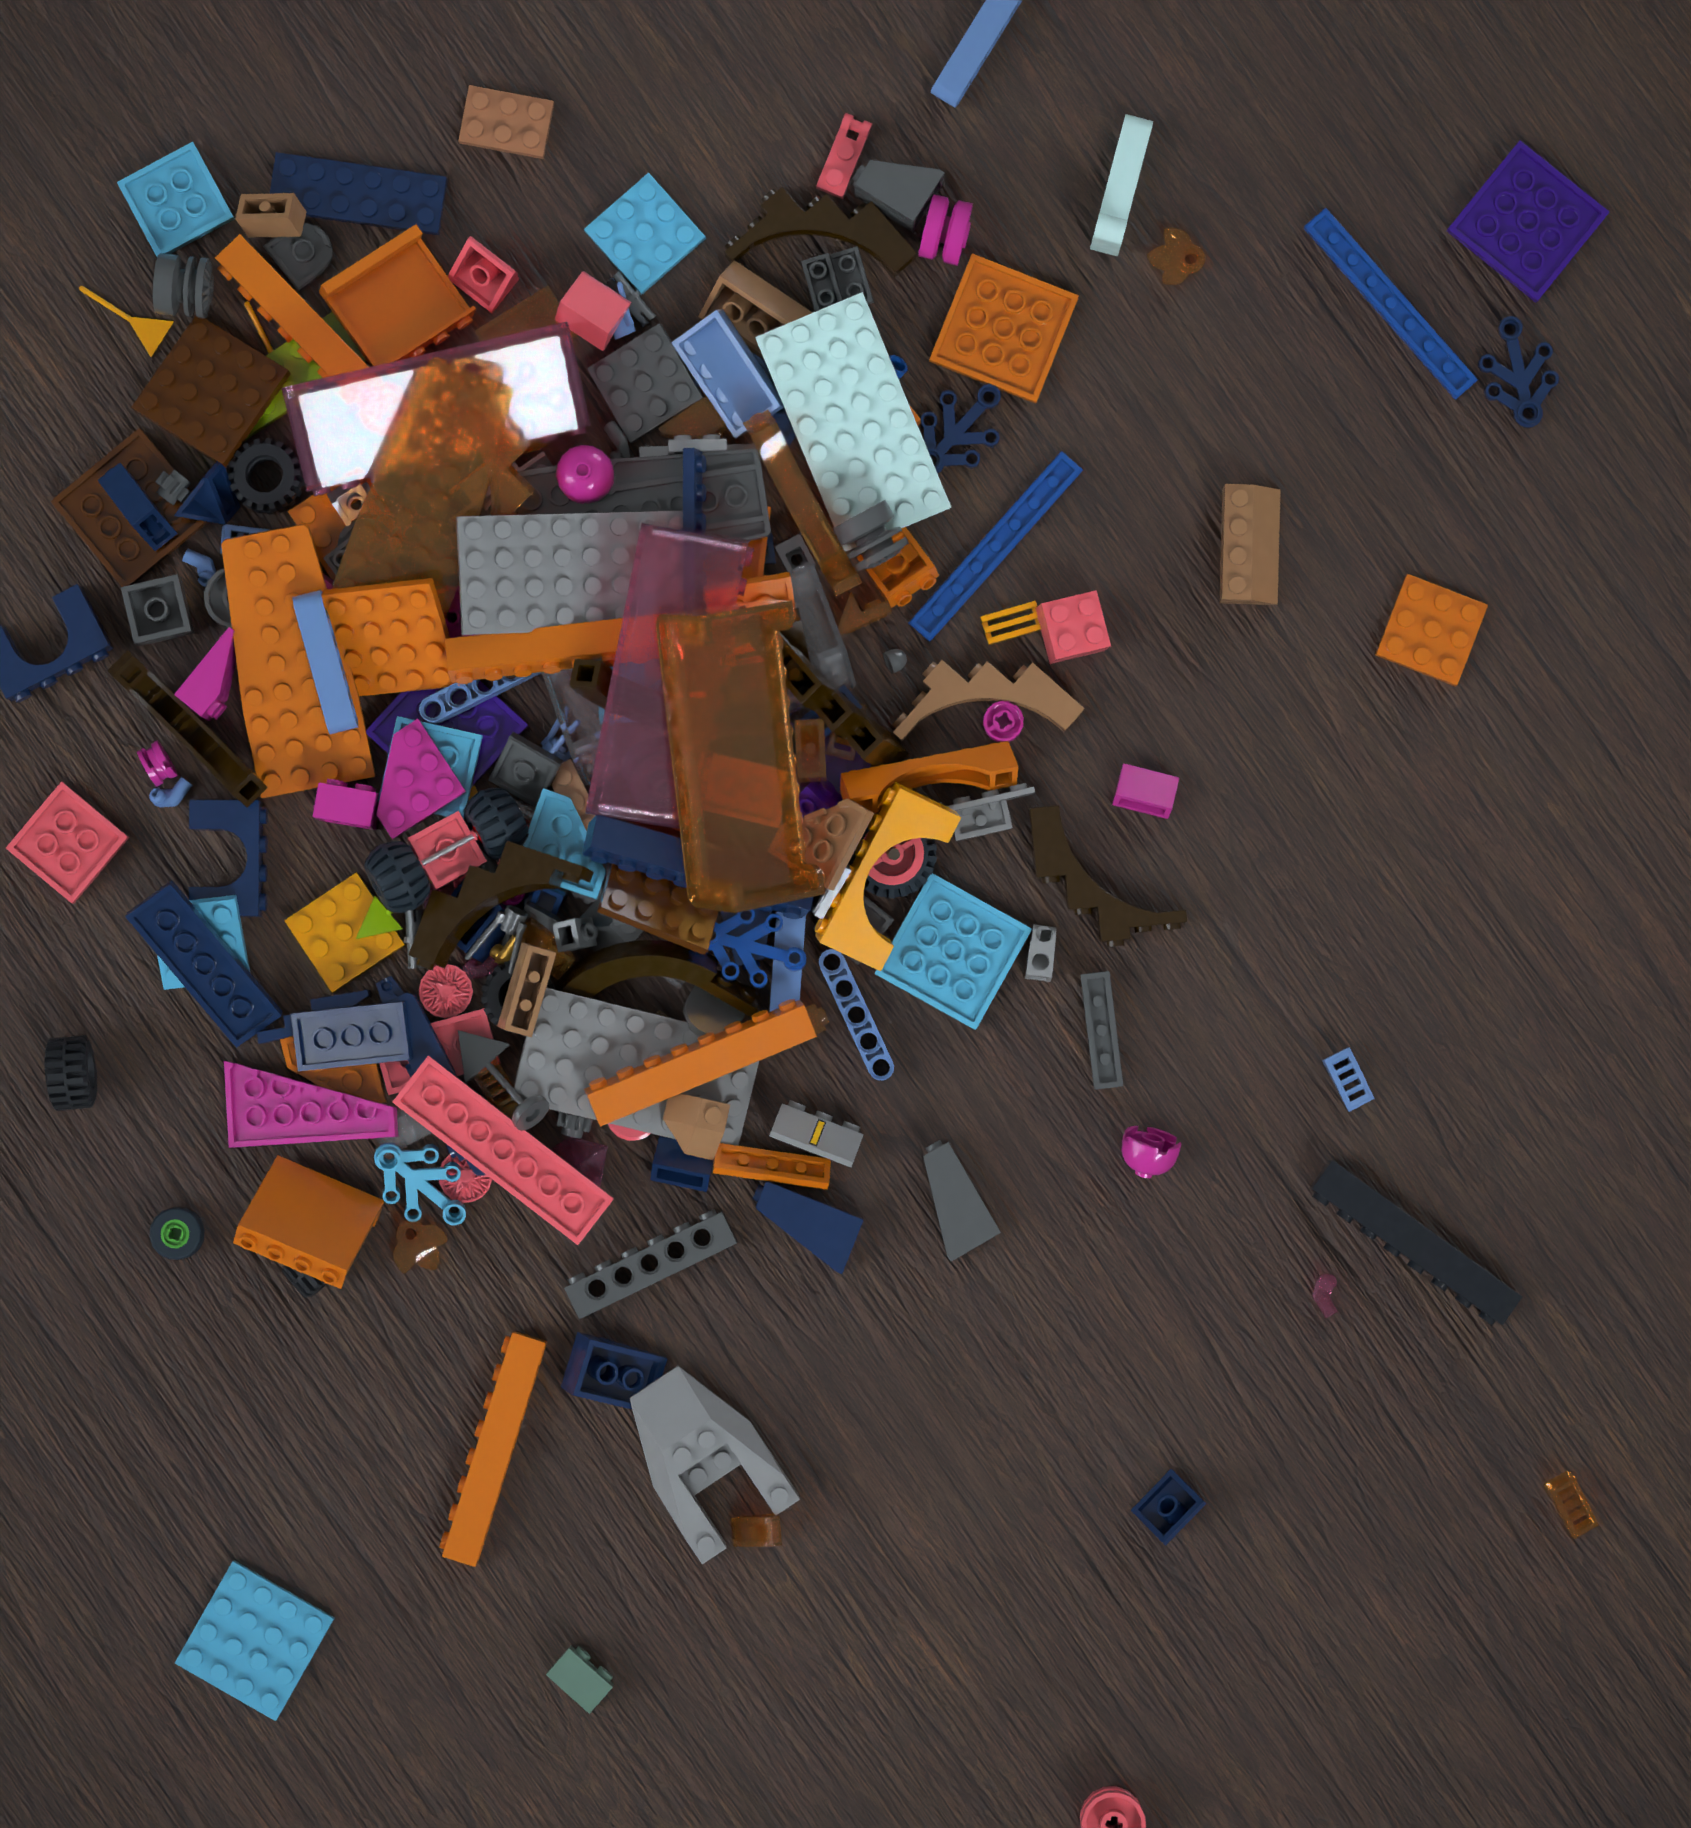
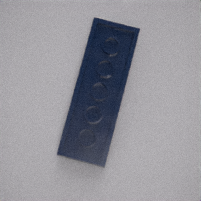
M276 152L270 194L294 193L306 210L307 217L404 231L417 224L422 233L439 235L448 179L445 176Z
M173 880L127 912L125 916L236 1048L282 1016L283 1011Z

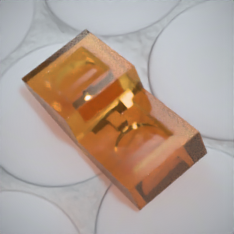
M530 917L525 922L527 925L523 934L525 943L556 952L550 975L559 979L575 961L576 957L571 951L558 952L555 935L534 918Z

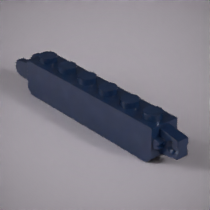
M389 976L376 983L382 1003L406 1001L413 1059L408 1060L409 1064L405 1065L410 1077L413 1076L429 1055L458 1078L417 996L409 992L404 993L393 976ZM445 1143L452 1158L458 1157L459 1161L465 1159ZM466 1160L474 1175L476 1174L480 1177L485 1175V1173Z

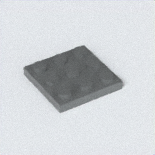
M660 323L587 368L630 443L636 442L705 399L682 358L672 345V341L663 325Z

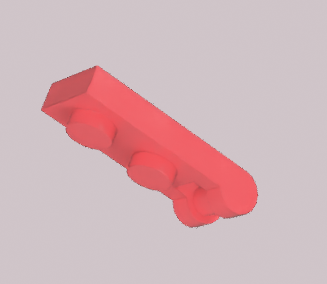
M845 113L817 182L816 189L843 199L873 123L865 120L860 122L855 120L853 115ZM849 130L859 133L856 141L847 137Z

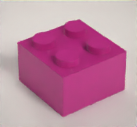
M327 779L326 784L318 783L312 817L319 821L370 830L377 829L378 817L376 814L379 805V794L376 793L375 788L363 784H356L355 789L348 788V784L344 783V781Z

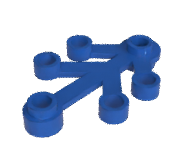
M741 907L737 915L721 924L715 922L713 931L716 933V937L710 941L708 950L713 951L722 967L723 977L727 980H735L739 976L740 971L738 965L730 961L723 946L736 950L750 975L751 984L756 988L764 987L767 984L768 978L767 974L760 970L752 954L784 962L785 967L793 972L802 970L806 965V954L798 947L783 950L755 942L771 932H778L782 929L783 919L778 914L769 915L766 918V922L739 937L728 935L727 933L742 924L749 925L754 921L755 912L751 907ZM743 911H750L752 917L749 920H743L741 913ZM772 918H777L780 921V925L777 928L769 926V921ZM791 954H798L800 961L796 964L789 961ZM733 966L736 968V973L733 976H728L725 973V969ZM756 974L764 976V981L761 984L753 981V977Z

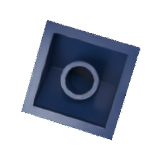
M1170 1469L1131 1511L1166 1546L1206 1505V1502Z

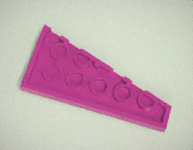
M224 1061L229 1148L399 1137L397 1107L238 1063Z

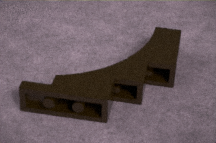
M769 623L749 643L797 700L805 707L815 711L833 733L846 739L863 760L874 766L901 762L909 755V752L891 732L877 724L844 696L797 648L788 642L775 625Z
M507 841L495 873L469 866L458 898L432 889L409 956L418 959L416 965L433 970L434 966L445 969L460 939L490 909L510 898L527 892L559 889L563 879L575 884H579L580 880L590 883L594 872L584 866Z

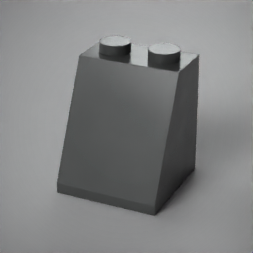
M870 160L866 167L861 165L853 177L855 197L866 204L872 201L882 214L913 233L930 207L933 194L937 195L942 188L945 172L940 169Z

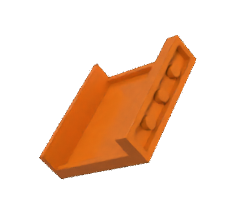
M417 224L323 283L319 290V294L378 377L385 373L388 376L393 375L402 368L401 363L408 358L414 361L426 352L425 347L432 343L439 345L450 336L448 332L456 327L459 330L467 327L473 322L472 317L476 311L474 306L470 308L422 241L423 233Z
M277 1155L238 1224L233 1244L342 1289L346 1274L372 1226L375 1227L379 1219L384 1200Z

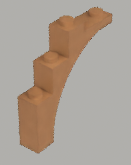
M941 660L938 665L932 662L922 675L925 679L922 684L930 691L927 694L922 691L912 702L915 708L908 716L902 713L894 722L893 726L896 729L893 735L902 742L921 720L950 706L975 701H1009L1014 705L1024 707L1043 716L1063 732L1071 726L1085 708L1034 663L1029 667L1023 665L1013 676L1016 680L1013 684L988 661L983 666L978 663L967 675L971 679L967 682Z

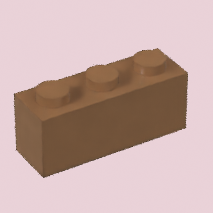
M521 943L497 1026L499 1028L532 1037L556 952Z

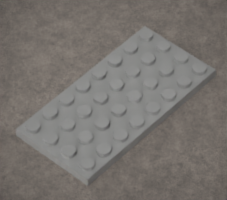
M683 511L456 517L462 635L530 633L535 628L676 611H679L681 628L695 627V625L683 623Z
M546 988L532 1037L526 1036L513 1088L524 1100L534 1095H540L549 1102V1109L596 1120L584 1091L585 1088L590 1087L589 1083L601 1077H605L607 1080L616 1076V1072L624 1067L632 1066L635 1068L643 1065V1061L648 1057L667 1055L677 1045L687 1044L689 1046L698 1042L699 1036L690 1030L688 1022ZM759 1061L682 1093L730 1104L725 1131L720 1143L739 1146ZM667 1099L610 1123L675 1139L663 1120Z

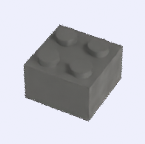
M178 574L121 587L133 641L138 647L195 634L182 577Z

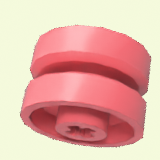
M1117 1786L1102 1787L1092 1792L1084 1801L1080 1812L1081 1828H1146L1145 1815L1138 1799L1128 1790ZM1112 1816H1116L1118 1820L1114 1825L1107 1823V1820L1111 1821Z

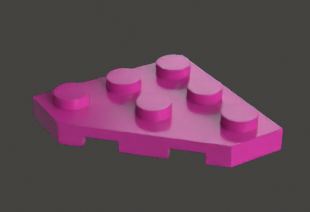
M419 719L393 734L377 809V817L394 840L466 793V790Z

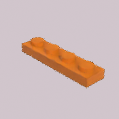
M720 1143L714 1157L713 1173L828 1189L831 1160Z

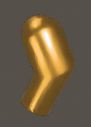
M512 935L504 947L501 944H497L490 950V957L494 958L497 964L501 965L504 962L510 961L516 935Z

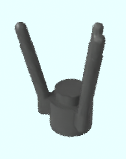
M507 905L504 912L498 911L494 921L465 955V959L469 960L496 927L501 924L500 929L506 932L501 943L503 947L511 935H516L508 973L511 975L520 950L522 937L527 927L525 921L528 914L513 905Z

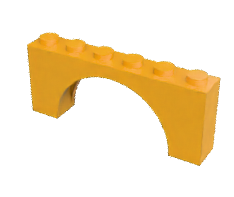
M897 782L894 783L892 788L889 787L885 791L882 798L883 806L879 814L875 813L868 825L870 831L866 839H861L856 847L855 855L857 856L852 866L849 865L852 870L836 898H834L823 919L819 918L815 926V932H817L815 936L819 943L879 971L884 967L894 945L889 938L879 933L870 924L865 912L863 900L864 887L872 866L884 852L903 841L916 838H931L948 843L961 820V816L955 810Z

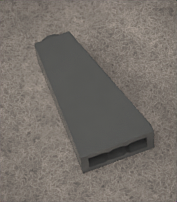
M938 1140L925 1148L928 1153L923 1156L946 1254L951 1262L1001 1232L949 1142L943 1144L941 1140Z

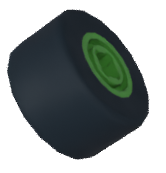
M174 1207L162 1211L154 1218L150 1226L149 1237L152 1247L159 1255L167 1259L180 1260L192 1256L200 1249L204 1241L205 1229L202 1220L195 1212L187 1208Z

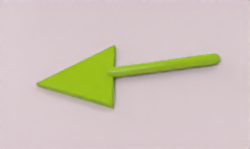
M374 896L356 939L397 931L403 928L391 915L393 912L386 909L377 897Z

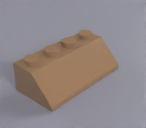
M734 260L719 276L698 317L703 320L715 310L723 309L750 351L764 360L755 337L812 312Z
M1247 484L1224 485L1222 489L1219 603L1278 604L1280 489Z

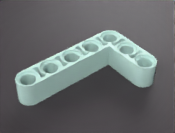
M1125 114L1090 246L1091 250L1114 256L1119 254L1153 125L1151 120Z

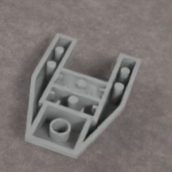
M676 1366L629 1397L653 1487L701 1564H704L725 1550L726 1542L695 1495L739 1465L743 1466L775 1516L800 1500L798 1492L752 1423L681 1367Z

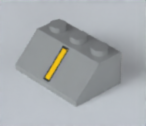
M791 1100L788 1105L782 1103L770 1132V1137L852 1167L864 1135L859 1133V1126L846 1121L840 1126L831 1122L833 1116L820 1111H816L815 1116L804 1112L806 1106Z

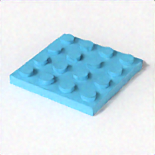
M932 873L892 941L894 947L881 971L876 970L874 974L976 1030L1032 928Z
M233 1560L175 1664L276 1721L335 1617Z

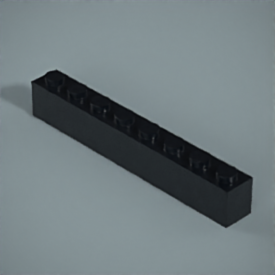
M1333 1160L1327 1162L1310 1186V1189L1315 1192L1312 1196L1324 1206L1331 1203L1339 1209L1336 1212L1339 1217L1349 1224L1352 1220L1356 1221L1362 1226L1359 1231L1373 1241L1376 1237L1386 1243L1383 1247L1385 1250L1397 1258L1402 1254L1410 1261L1407 1265L1420 1275L1424 1271L1433 1277L1431 1283L1444 1292L1447 1288L1457 1294L1454 1298L1456 1301L1468 1309L1473 1305L1481 1311L1478 1316L1491 1326L1495 1322L1503 1325L1522 1299L1520 1294Z

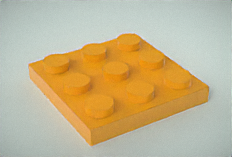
M357 872L284 920L332 993L405 946L397 931L356 939L374 898Z

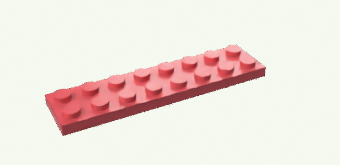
M429 1055L392 1101V1103L577 1245H579L614 1199L529 1132L518 1130L511 1118Z

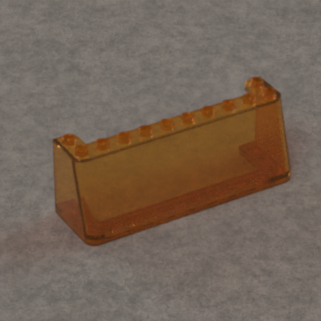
M767 599L672 612L659 615L656 621L687 894L691 904L697 908L738 913L825 894V874L823 870L816 864L806 863L805 858L806 844L803 840L802 831L803 816L799 805L800 788L796 778V756L793 752L792 743L793 728L789 717L790 700L786 690V668L783 664V640L780 636V630H788L793 626L796 613L792 600Z

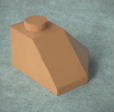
M680 1093L667 1099L663 1120L684 1154L713 1160L725 1131L730 1104Z

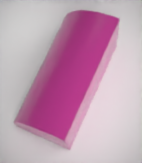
M1123 763L1112 805L1168 819L1173 808L1179 777Z

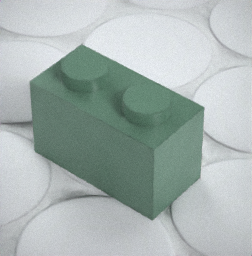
M570 1645L547 1671L546 1675L590 1714L613 1688L614 1683L611 1681L613 1676L602 1666H599L597 1669L589 1661L591 1656L583 1648L578 1646L575 1649Z

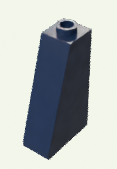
M766 1181L764 1186L759 1184L753 1197V1201L758 1202L756 1209L833 1270L842 1274L864 1219L772 1182Z

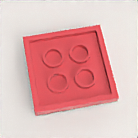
M61 781L8 844L6 849L70 903L74 904L130 837Z

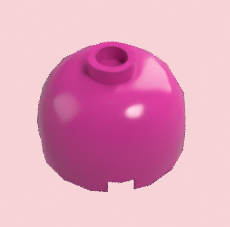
M580 445L569 449L562 455L557 465L556 479L560 490L568 499L579 504L595 503L603 499L611 490L614 484V469L611 460L602 450L594 446Z
M1139 1126L1127 1127L1124 1132L1121 1151L1124 1161L1131 1169L1135 1170L1136 1175L1142 1178H1152V1175L1166 1173L1174 1166L1182 1145L1181 1142L1176 1144L1177 1138L1174 1135L1153 1127H1147V1132L1138 1131Z

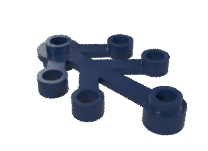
M1508 316L1500 322L1498 333L1502 339L1506 340L1512 371L1496 362L1495 357L1490 354L1483 355L1480 358L1478 368L1483 373L1491 372L1517 389L1519 400L1504 392L1499 383L1492 382L1486 386L1484 395L1488 400H1497L1513 410L1514 419L1517 424L1525 428H1531L1541 421L1543 416L1541 403L1550 389L1558 384L1559 376L1555 371H1546L1541 376V385L1531 398L1529 384L1544 361L1552 356L1553 348L1549 343H1540L1535 348L1534 357L1525 369L1518 336L1522 333L1523 326L1518 318ZM1511 325L1514 328V333L1511 335L1507 334L1504 331V327ZM1539 348H1547L1548 356H1541ZM1484 359L1491 360L1492 367L1485 368L1482 361ZM1545 376H1553L1555 379L1554 384H1547ZM1489 388H1497L1498 396H1491L1488 392ZM1530 409L1533 413L1532 418H1525L1523 410Z
M992 384L982 386L978 391V401L956 425L954 406L957 402V396L950 390L941 393L939 402L943 407L944 438L937 446L934 432L938 421L937 416L933 412L922 414L920 424L924 428V442L930 456L934 457L937 461L934 465L937 473H940L944 466L965 465L967 468L973 469L979 465L980 455L975 450H969L965 454H946L953 445L984 444L987 447H995L998 444L1000 436L995 429H987L985 432L965 433L986 409H992L999 404L1001 394L996 386ZM992 393L994 400L989 403L983 399L984 394ZM951 395L954 401L952 404L947 405L943 402V397ZM926 416H931L934 418V423L931 426H927L924 424L923 419ZM993 433L996 436V441L989 443L986 441L985 436ZM973 454L977 457V462L969 464L966 461V457Z

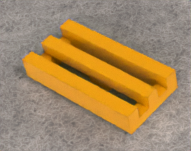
M1036 601L981 616L980 619L988 645L1041 630L1035 610L1037 607ZM1032 609L1033 612L1032 614L991 626L988 625V621ZM1035 619L1036 625L994 637L991 635L993 631Z

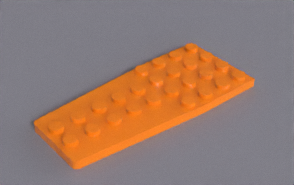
M300 524L225 539L221 544L231 624L232 629L235 631L233 640L243 715L256 775L268 787L261 794V798L318 788V783L326 784L327 779L340 780L345 783L375 777L376 773L366 733L360 697L352 670L344 662L346 655L344 646L337 642L359 727L330 735L294 610L292 597L322 590V592L327 590L309 527L306 524Z

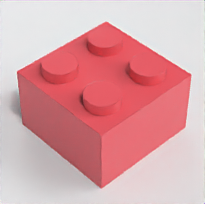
M1097 590L1041 603L1035 608L1049 664L1102 652L1111 647Z

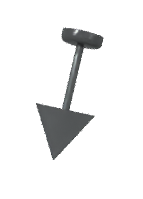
M458 1030L465 1083L467 1084L486 1067L518 1104L512 1115L514 1126L518 1130L523 1131L539 1123L549 1110V1102L540 1095H534L524 1100L491 1063L509 1044Z

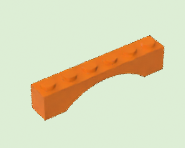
M1008 741L991 743L989 745L965 748L958 751L841 773L840 794L843 800L848 798L873 813H878L883 806L882 798L885 791L889 787L892 788L895 782L909 789L936 783H961L990 791L1017 785L1018 764Z

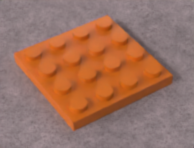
M972 253L929 362L979 382L992 384L1002 391L1036 404L1079 295Z
M433 578L327 589L323 591L321 595L325 610L328 611L336 641L344 646L346 652L344 662L352 670L359 696L445 688L456 683H451L448 674L445 639L450 638V634Z

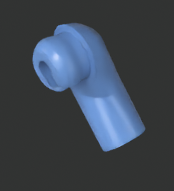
M191 549L186 550L182 561L197 568L198 582L206 587L208 580L216 572L213 560Z
M181 777L172 789L154 788L149 794V799L155 806L160 808L175 807L182 801L193 785Z

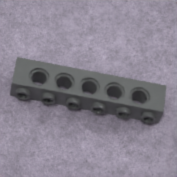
M715 1209L699 1216L701 1222L693 1226L686 1222L673 1228L675 1234L666 1239L661 1234L646 1241L649 1247L639 1252L634 1247L620 1254L622 1260L614 1264L609 1259L595 1266L596 1272L587 1277L582 1272L568 1279L570 1285L564 1289L578 1318L581 1319L737 1244L738 1242L724 1212L722 1211L717 1214ZM698 1229H706L710 1233L711 1240L707 1245L696 1243L694 1234ZM677 1241L684 1246L682 1257L673 1258L668 1252L670 1243ZM647 1254H652L658 1259V1266L653 1271L646 1270L642 1265V1259ZM627 1267L631 1271L632 1278L630 1282L621 1283L617 1280L616 1271L618 1268ZM598 1279L605 1284L606 1289L603 1295L595 1296L591 1293L590 1283L593 1280Z

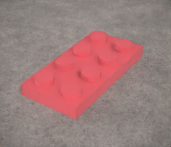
M485 1008L431 1023L457 1076L464 1075L458 1030L494 1040L488 1016L484 1011ZM499 1055L491 1061L494 1066L501 1064ZM408 1060L379 1063L388 1095L399 1093L411 1078L405 1065L409 1064Z

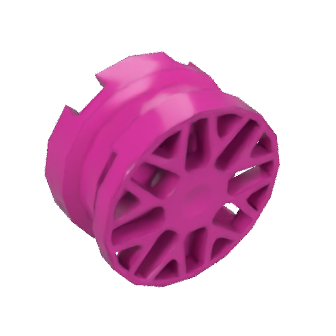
M999 701L993 703L987 709L983 718V727L990 739L999 743L1010 742L1019 736L1023 728L1024 717L1017 705L1009 701Z
M158 740L153 742L147 750L142 748L137 751L145 771L156 787L163 784V780L166 778L172 779L178 776L171 759Z

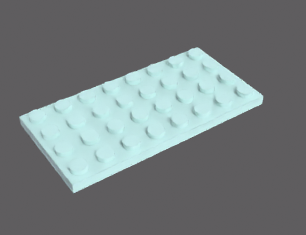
M863 292L755 337L834 528L886 500L894 514L892 520L885 524L887 530L895 527L904 528L951 508ZM855 542L842 545L844 552L857 547Z

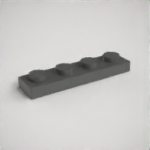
M1110 972L1080 974L1094 1090L1122 1087L1123 1079Z

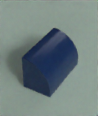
M659 1136L650 1180L707 1192L714 1159L710 1160L684 1154L676 1139Z

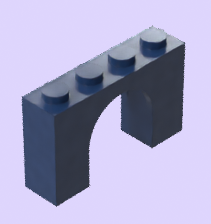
M76 584L52 597L66 624L68 641L64 652L51 663L45 665L27 663L19 654L6 627L0 624V688L7 700L11 702L15 700L16 703L24 701L32 696L31 691L40 686L42 689L53 686L58 682L56 678L65 673L68 676L76 674L83 669V664L90 660H93L94 663L101 661L109 656L108 651L114 649L83 587Z
M189 800V829L193 831L232 832L241 839L247 852L245 870L235 882L223 887H189V900L236 895L240 917H262V911H267V894L262 893V882H267L268 876L267 865L263 864V853H267L268 849L267 836H263V824L268 822V809L263 807L262 801L255 800L247 808L239 800Z

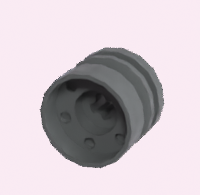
M160 253L157 257L153 279L154 312L160 315L175 316L179 310L180 303H183L186 317H191L195 310L198 318H206L214 292L211 259L209 257H201L199 264H197V258L190 256L186 267L183 268L180 255Z
M886 500L833 528L841 545L855 542L857 547L847 555L849 559L859 554L862 555L864 560L853 565L856 572L874 568L896 556L905 545L909 544L906 537L895 543L891 538L902 531L901 527L886 529L885 524L894 517Z

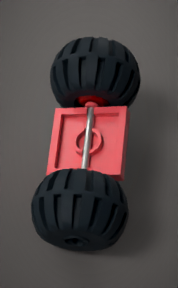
M502 788L481 790L468 801L464 808L467 825L460 812L457 811L408 837L407 841L410 847L402 841H391L380 844L372 850L365 860L364 867L368 879L383 905L394 913L414 910L429 895V881L433 888L437 890L467 874L470 865L478 868L485 864L487 860L482 851L489 858L500 859L507 841L523 846L529 835L527 834L528 826L512 796Z

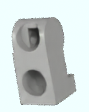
M1033 924L1025 979L1051 982L1056 927Z

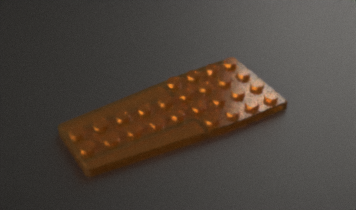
M434 357L428 362L358 514L332 589L433 578L446 621L459 585L456 517L481 516L514 396V389L511 386L438 357Z

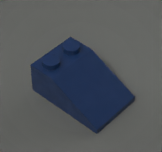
M577 1332L561 1388L573 1396L632 1409L629 1397L663 1375L667 1358L602 1337Z

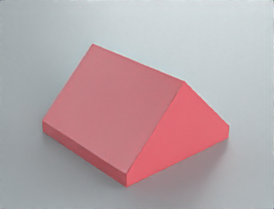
M472 236L467 239L448 274V278L453 284L490 313L495 311L519 280L518 274L513 268Z
M583 271L561 299L555 320L604 351L632 302Z

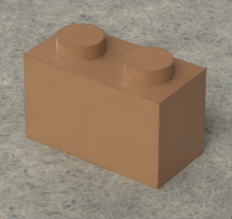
M294 193L241 194L235 219L248 238L301 237L307 212Z

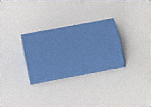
M723 309L715 310L671 342L735 439L784 408L778 391Z

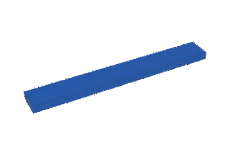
M1327 208L1323 209L1304 226V230L1455 400L1478 381L1474 374Z
M1061 451L908 624L928 642H931L1081 474L1083 469Z

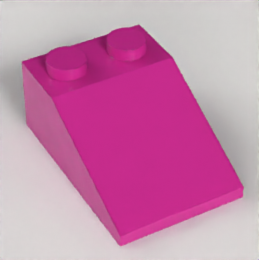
M228 627L174 694L208 721H211L212 718L218 719L227 707L224 703L228 700L236 665L233 640L235 631Z

